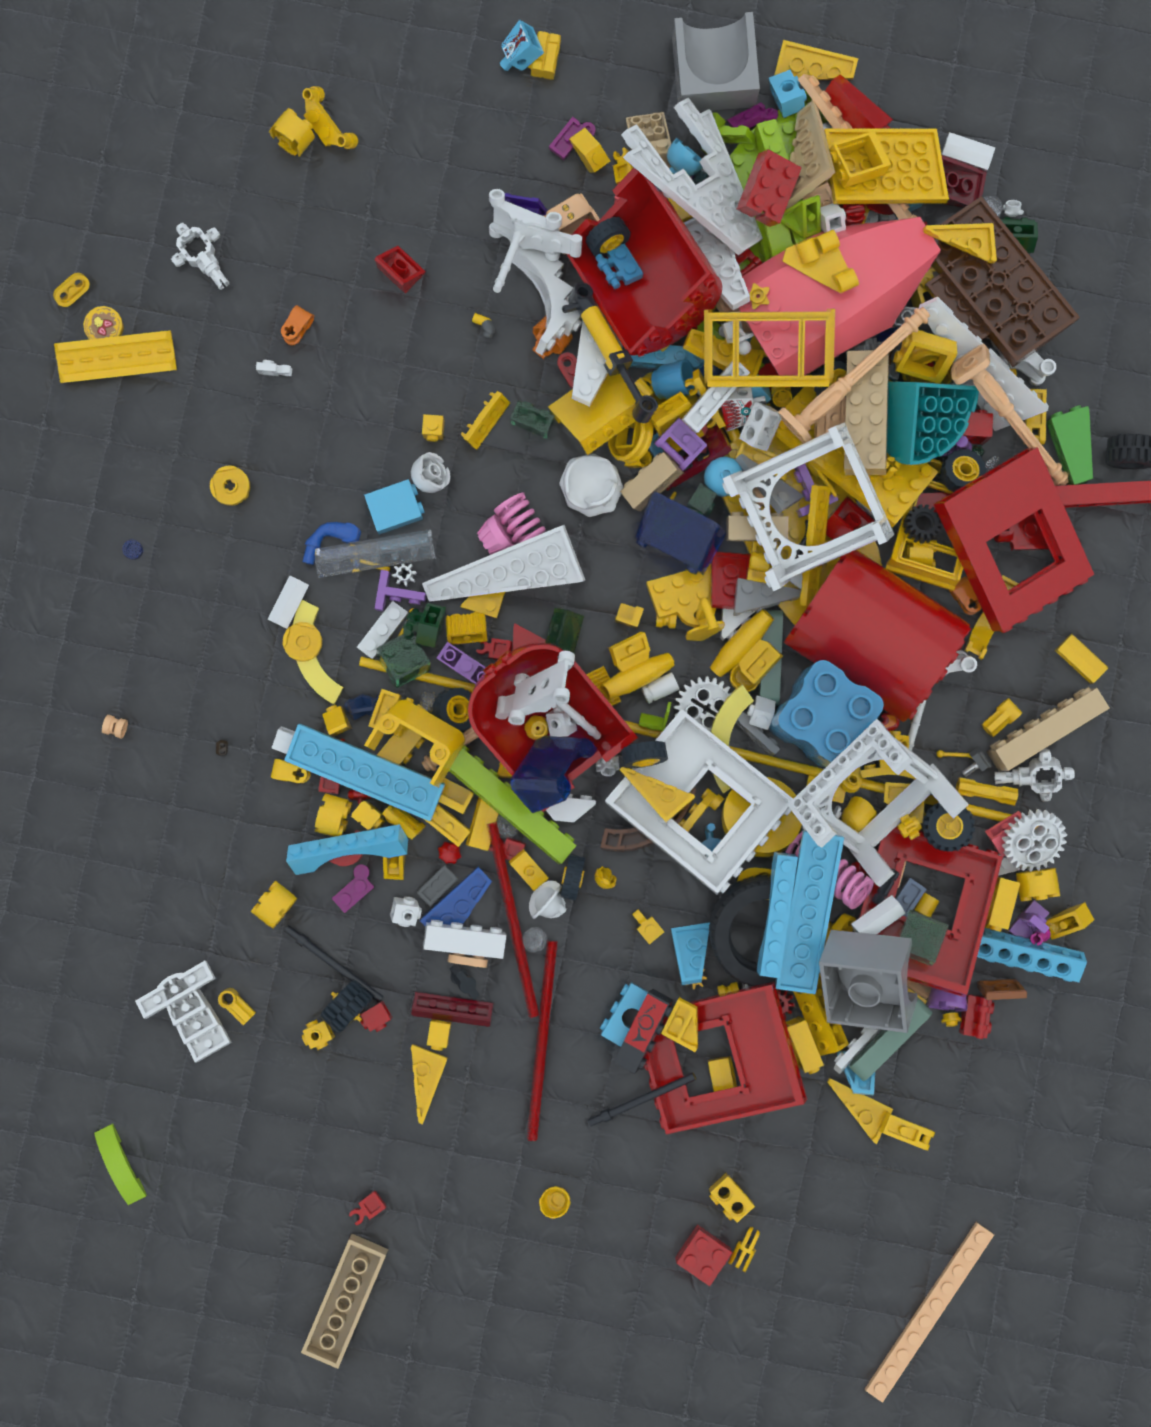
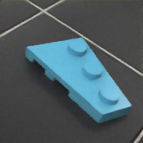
M710 923L671 928L682 985L702 982Z

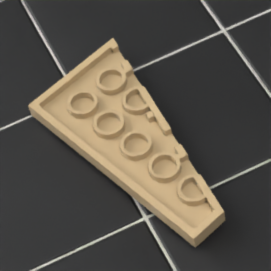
M813 100L797 112L795 124L797 135L793 139L792 145L795 148L794 152L790 155V161L802 167L786 209L792 207L807 194L813 192L817 186L830 179L835 173L819 109Z

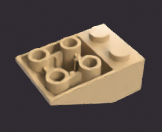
M664 112L627 117V129L637 124L667 167L670 168L671 165L667 161V151L671 145Z

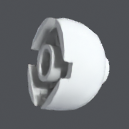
M428 452L421 455L413 463L411 478L416 487L421 491L434 493L442 490L449 484L450 471L448 467L445 469L442 464L445 461L440 456Z

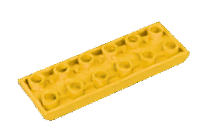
M171 330L54 344L60 383L177 370Z

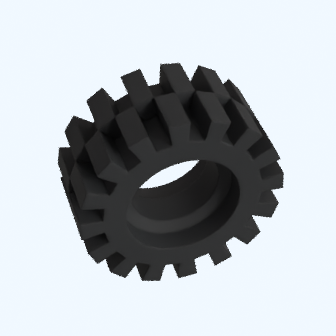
M920 504L918 507H913L905 517L903 528L906 529L904 532L905 534L909 533V539L915 538L913 542L917 543L920 540V544H923L925 541L928 543L940 532L942 527L941 519L938 517V513L934 512L935 508L933 506L931 509H928L929 505L926 504L923 507ZM916 519H926L930 523V528L928 530L919 529L916 525Z

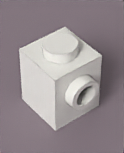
M833 203L820 207L821 229L824 233L830 230H834L836 233L846 230V214L843 208Z
M757 695L747 712V715L750 716L749 724L768 730L774 716L776 701Z

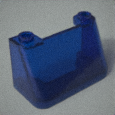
M653 491L634 538L639 546L645 549L647 546H652L683 562L687 566L686 570L692 574L697 575V573L704 575L726 533L718 523Z
M543 736L534 742L510 780L511 789L532 814L566 801L571 792V784L564 774L574 760L581 757H592L597 747L587 738Z

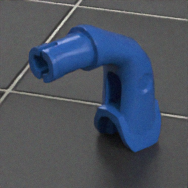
M327 522L320 525L305 542L306 549L302 562L314 565L317 550L320 548L324 537H335L342 539L344 543L355 544L359 542L361 530L356 525L347 522Z

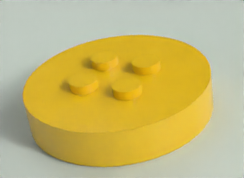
M767 777L793 799L796 797V794L786 784ZM733 789L728 794L722 809L721 819L725 834L730 831L751 805ZM792 811L788 816L784 814L779 819L782 823L775 831L770 830L766 835L769 839L762 847L760 845L754 850L756 857H770L774 855V852L782 853L794 841L800 832L802 824Z

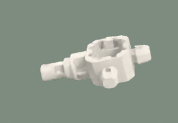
M180 223L176 227L180 235L177 238L176 246L181 252L172 256V262L176 267H180L187 260L191 266L199 267L203 274L211 277L220 290L224 289L222 283L227 287L229 281L220 271L219 262L214 256L215 248L211 244L212 241L215 242L220 237V233L214 227L207 230V233L204 234L200 228L192 227L189 229L186 224ZM195 237L197 239L200 237L207 246L205 247L206 251L197 254L196 258L195 256L191 258L185 250V247H187L185 244L191 243Z
M1047 748L1041 750L1039 758H1033L1029 762L1028 767H1018V769H1012L1011 772H994L995 784L1013 783V785L1019 786L1030 785L1034 792L1040 793L1042 801H1050L1052 793L1058 792L1062 788V779L1066 781L1075 778L1074 769L1070 767L1062 769L1060 761L1055 757H1051V752ZM1053 767L1055 779H1051V782L1041 780L1038 783L1036 771H1040V768L1050 770Z

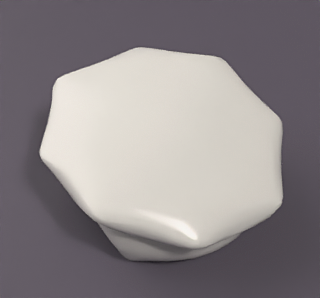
M597 454L570 459L559 482L567 506L587 517L614 511L622 494L620 491L624 488L617 467L608 459Z

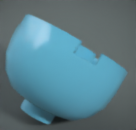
M676 138L667 151V161L671 165L670 171L675 174L684 169L689 177L696 175L703 168L699 162L702 158L690 147L684 146L680 139Z
M726 456L719 457L711 461L706 467L704 473L705 485L714 495L721 497L730 496V494H726L722 485L724 483L723 478L741 470L743 471V469L735 459Z

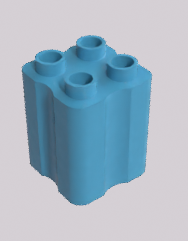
M820 660L800 673L792 685V692L789 698L775 710L769 731L783 742L798 746L808 759L820 767L826 768L878 718L883 710V700L866 686H860L851 682L841 669L829 661Z

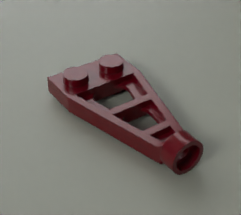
M716 424L706 432L705 436L701 439L707 444L710 451L709 456L701 461L695 458L692 461L693 467L684 471L680 477L666 488L667 491L705 470L711 461L724 457L732 450L722 428L719 429Z

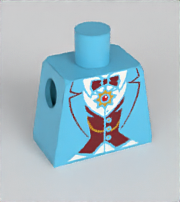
M521 20L516 23L502 43L501 47L505 57L500 61V65L506 71L512 66L519 70H524L544 53L532 26Z

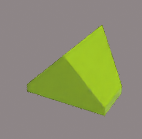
M816 195L786 209L781 222L803 238L820 233V196Z

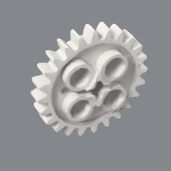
M706 676L704 682H702V679L698 677L697 683L690 680V687L685 684L683 685L686 690L685 692L678 691L682 697L675 698L679 705L674 706V708L679 711L682 709L687 713L689 707L695 706L697 714L692 718L708 731H711V727L704 725V720L706 717H712L714 720L715 716L707 711L702 713L703 709L691 702V699L694 698L703 705L709 703L708 708L718 713L719 711L715 709L714 704L718 700L723 702L731 694L728 693L730 687L726 686L723 688V681L716 684L717 678H713L710 682L709 677ZM702 689H705L708 693L705 700L698 698V692Z
M1037 809L1035 814L1032 810H1029L1027 816L1022 812V818L1018 819L1015 817L1016 823H1009L1011 829L1004 830L1008 836L1002 837V840L1005 842L1002 845L1005 850L1003 853L1016 868L1020 867L1023 871L1027 868L1032 872L1035 867L1039 871L1041 865L1047 868L1048 861L1054 863V856L1060 858L1057 852L1064 851L1061 844L1067 843L1064 839L1067 836L1064 831L1066 828L1058 817L1047 810H1044L1042 813Z

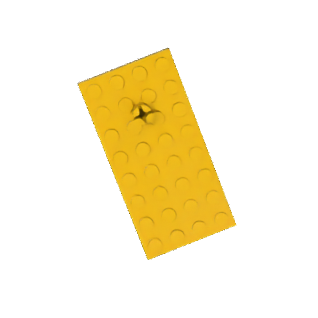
M803 387L785 408L793 416L800 415L817 397L814 387ZM781 419L775 436L791 449L802 445L803 443L787 428ZM815 424L810 426L811 429L808 431L812 439L815 438ZM843 446L809 461L810 464L871 511L856 475H845V450ZM887 453L886 475L868 476L890 526L893 528L937 475L938 471L928 463L917 465L902 464Z

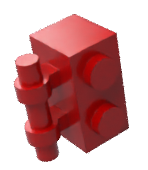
M967 994L968 1007L967 1011L961 1014L959 1033L979 1039L987 1038L992 1028V1023L989 1020L990 1014L994 1012V1002L986 1000L984 996Z

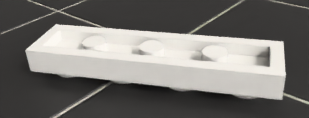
M733 360L720 376H733ZM739 362V376H747L750 372ZM709 387L682 420L695 433H698L737 387Z

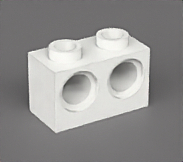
M755 402L739 439L754 448L767 451L781 421L778 411L768 405Z

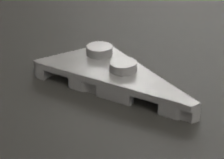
M743 454L735 459L743 471L758 465ZM768 479L766 482L764 480L761 481L765 483L767 486H770L771 484L770 479ZM779 479L772 491L770 505L779 514L800 501L804 496ZM757 487L765 497L766 491L761 487Z
M738 578L736 581L733 616H738L747 611L753 612L760 608L779 605L780 602L797 600L800 598L801 590L783 586L773 591L772 587L769 588L766 583Z

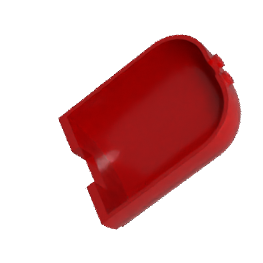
M530 643L512 651H506L500 656L499 660L484 669V674L477 681L471 692L468 703V716L477 736L544 812L574 788L573 780L601 758L608 762L638 737L576 661H574L572 668L567 671L565 688L570 692L567 704L573 707L581 716H584L585 720L592 726L597 728L601 733L599 739L596 740L593 736H590L585 729L577 724V731L569 736L550 737L548 732L547 736L541 740L529 738L525 731V723L534 715L547 718L546 714L553 710L552 707L547 712H535L526 715L522 725L511 724L508 721L509 716L506 719L496 718L498 697L515 694V675L523 673L531 677L557 664L559 653L565 651L549 643Z

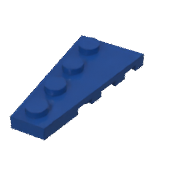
M479 866L476 867L420 919V922L425 927L426 922H431V920L443 921V924L451 925V922L463 924L492 880Z

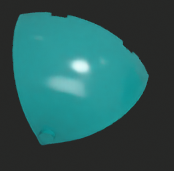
M889 381L887 453L894 457L897 462L907 465L927 463L933 458L945 454L958 442L969 425L968 420L971 412L975 411L979 396L976 386Z

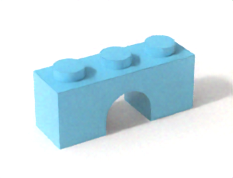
M630 982L629 985L625 984L620 992L622 998L619 1002L615 1001L610 1009L612 1015L609 1020L605 1018L600 1026L602 1030L601 1035L621 1047L631 1028L622 1021V1015L630 1008L639 1011L648 991L633 982Z

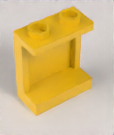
M682 392L677 393L658 405L657 410L650 420L659 437L678 417L682 420L692 407ZM702 430L696 433L699 437L704 435ZM671 437L666 440L675 451L679 452L682 449Z

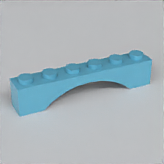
M399 824L288 845L286 862L295 875L314 872L325 862L346 855L369 854L386 858L407 855L408 837Z
M774 852L768 915L757 964V972L760 976L780 978L798 861V857L794 854Z

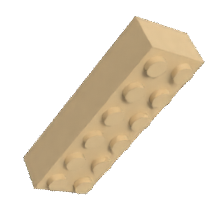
M874 350L847 351V374ZM889 353L851 387V392L846 394L845 425L868 475H886ZM844 452L845 475H855Z
M1088 687L1073 694L1074 698L1059 702L1057 709L1053 708L1040 714V719H1032L1023 725L1024 729L1014 730L1006 735L1008 739L998 740L991 744V749L987 753L998 771L1011 770L1108 710L1110 707L1098 688L1090 689Z
M351 1234L301 1351L302 1354L337 1369L339 1368L389 1249Z

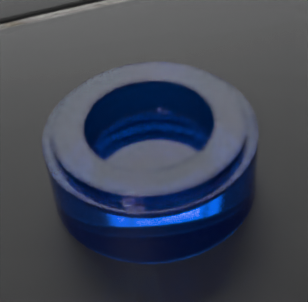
M128 540L123 544L122 552L125 557L136 560L142 556L143 546L136 540Z

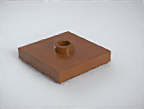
M1017 979L977 981V988L986 1000L1027 998V991Z

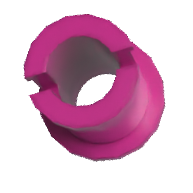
M1048 929L1045 934L1035 931L1030 937L1031 942L1034 945L1037 943V946L1041 945L1050 938V930Z

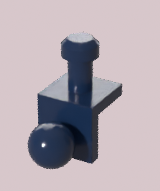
M362 694L354 699H348L344 703V709L347 713H350L352 720H356L366 714L372 716L380 694L376 698Z

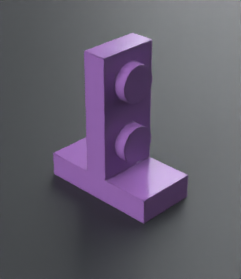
M804 463L794 468L796 471L794 476L796 481L802 484L804 499L810 502V493L814 482ZM831 494L829 505L838 501V497H834ZM810 504L796 511L799 518L809 513Z
M381 570L375 603L376 611H385L387 597H390L389 600L401 602V599L409 600V603L414 605H420L421 602L426 603L427 595L424 592L389 587L391 573Z
M1032 900L1009 927L1008 931L1013 935L1029 938L1034 931L1045 934L1050 928L1045 924L1047 922L1045 918L1049 912L1035 900Z

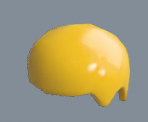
M739 664L730 672V682L735 689L742 684L747 692H750L759 685V683L757 685L753 684L741 672Z
M558 1186L546 1189L539 1199L540 1211L546 1217L552 1219L560 1218L567 1213L570 1207L571 1198L569 1193L564 1188Z

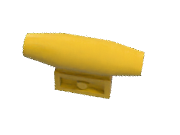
M764 609L756 613L721 648L710 669L716 675L722 677L739 664L741 672L753 684L757 685L783 657L770 642L761 640L774 621V618Z
M639 632L609 647L614 666L620 672L601 685L602 694L606 699H612L629 694L657 680L674 667L675 664L672 656L669 653H664L649 658V651L651 650L645 632Z

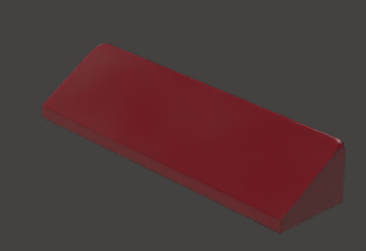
M415 992L412 1016L490 1027L493 1003Z

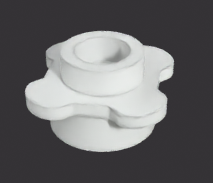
M1008 200L1006 205L1002 206V209L1005 211L1004 214L1009 217H1016L1024 213L1021 210L1022 203L1017 200Z

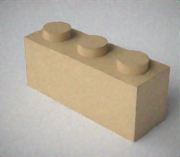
M665 452L657 454L653 458V462L643 467L634 479L627 481L624 484V488L620 491L633 509L641 512L684 473L678 467V464Z
M732 512V516L726 517V541H757L755 536L757 532L754 527L750 526L747 516H744L743 512ZM771 513L776 528L788 539V516H783V513ZM766 522L767 527L771 526L770 522ZM779 538L774 539V542H781Z

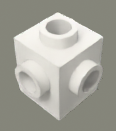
M556 706V708H553L552 711L546 714L550 737L569 736L577 731L576 721L559 706Z
M394 897L390 913L392 923H398L403 927L416 926L417 919L420 920L422 908L419 907L418 901L412 897Z

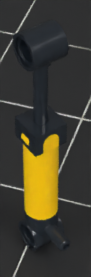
M579 282L574 286L568 298L569 304L562 306L563 313L578 311L606 360L604 367L609 376L620 374L634 397L636 406L632 410L633 418L639 423H647L658 408L657 401L651 396H642L627 371L633 362L632 357L627 349L622 350L592 297L593 290L591 286L587 283Z

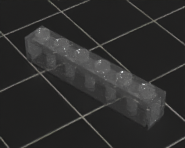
M431 529L315 549V564L319 578L436 558Z

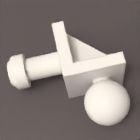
M733 321L723 323L719 328L720 336L725 337L727 343H733ZM739 321V354L746 355L751 351V344L746 339L753 337L754 334L753 332L744 333L741 321Z

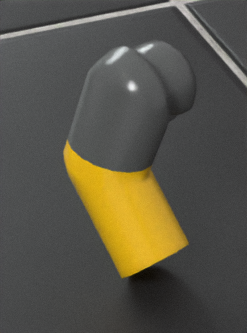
M475 313L472 322L483 327V336L485 338H492L496 330L492 320Z

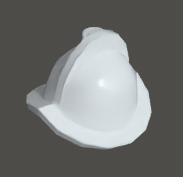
M556 881L544 882L531 895L529 912L533 919L539 915L546 918H556L566 912L565 901L559 893L562 886Z

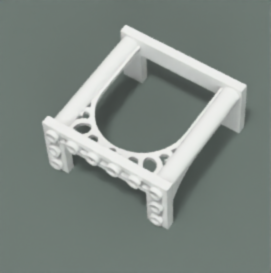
M845 422L828 429L829 432L744 472L741 470L723 478L724 483L722 485L726 494H730L731 497L737 494L740 495L739 502L742 508H746L748 512V522L757 532L755 535L756 540L765 550V560L768 564L771 563L772 568L765 572V581L769 588L772 587L773 591L782 588L791 578L874 541H878L879 545L885 543L894 535ZM843 446L876 521L817 546H804L791 542L778 531L771 517L770 498L774 486L788 471ZM768 479L771 480L770 486H767L765 483L761 482L762 480H764L765 482ZM755 487L763 488L766 491V496L764 498L756 497L753 494V489ZM756 502H763L764 510H760L761 506ZM766 522H770L771 526L767 527ZM775 538H779L781 541V545L778 548L777 542H774ZM788 545L792 549L791 556L788 559H783L781 551L784 546ZM800 549L804 554L798 555L799 558L795 559L797 550Z
M876 719L787 805L821 848L835 835L843 836V845L848 847L874 883L881 887L895 873L874 847L901 822V817L910 814L931 793L953 818L969 804L933 763L928 765L893 737L886 727ZM884 760L897 775L906 770L916 778L859 833L835 817L832 812V799L838 786L855 769L866 763Z

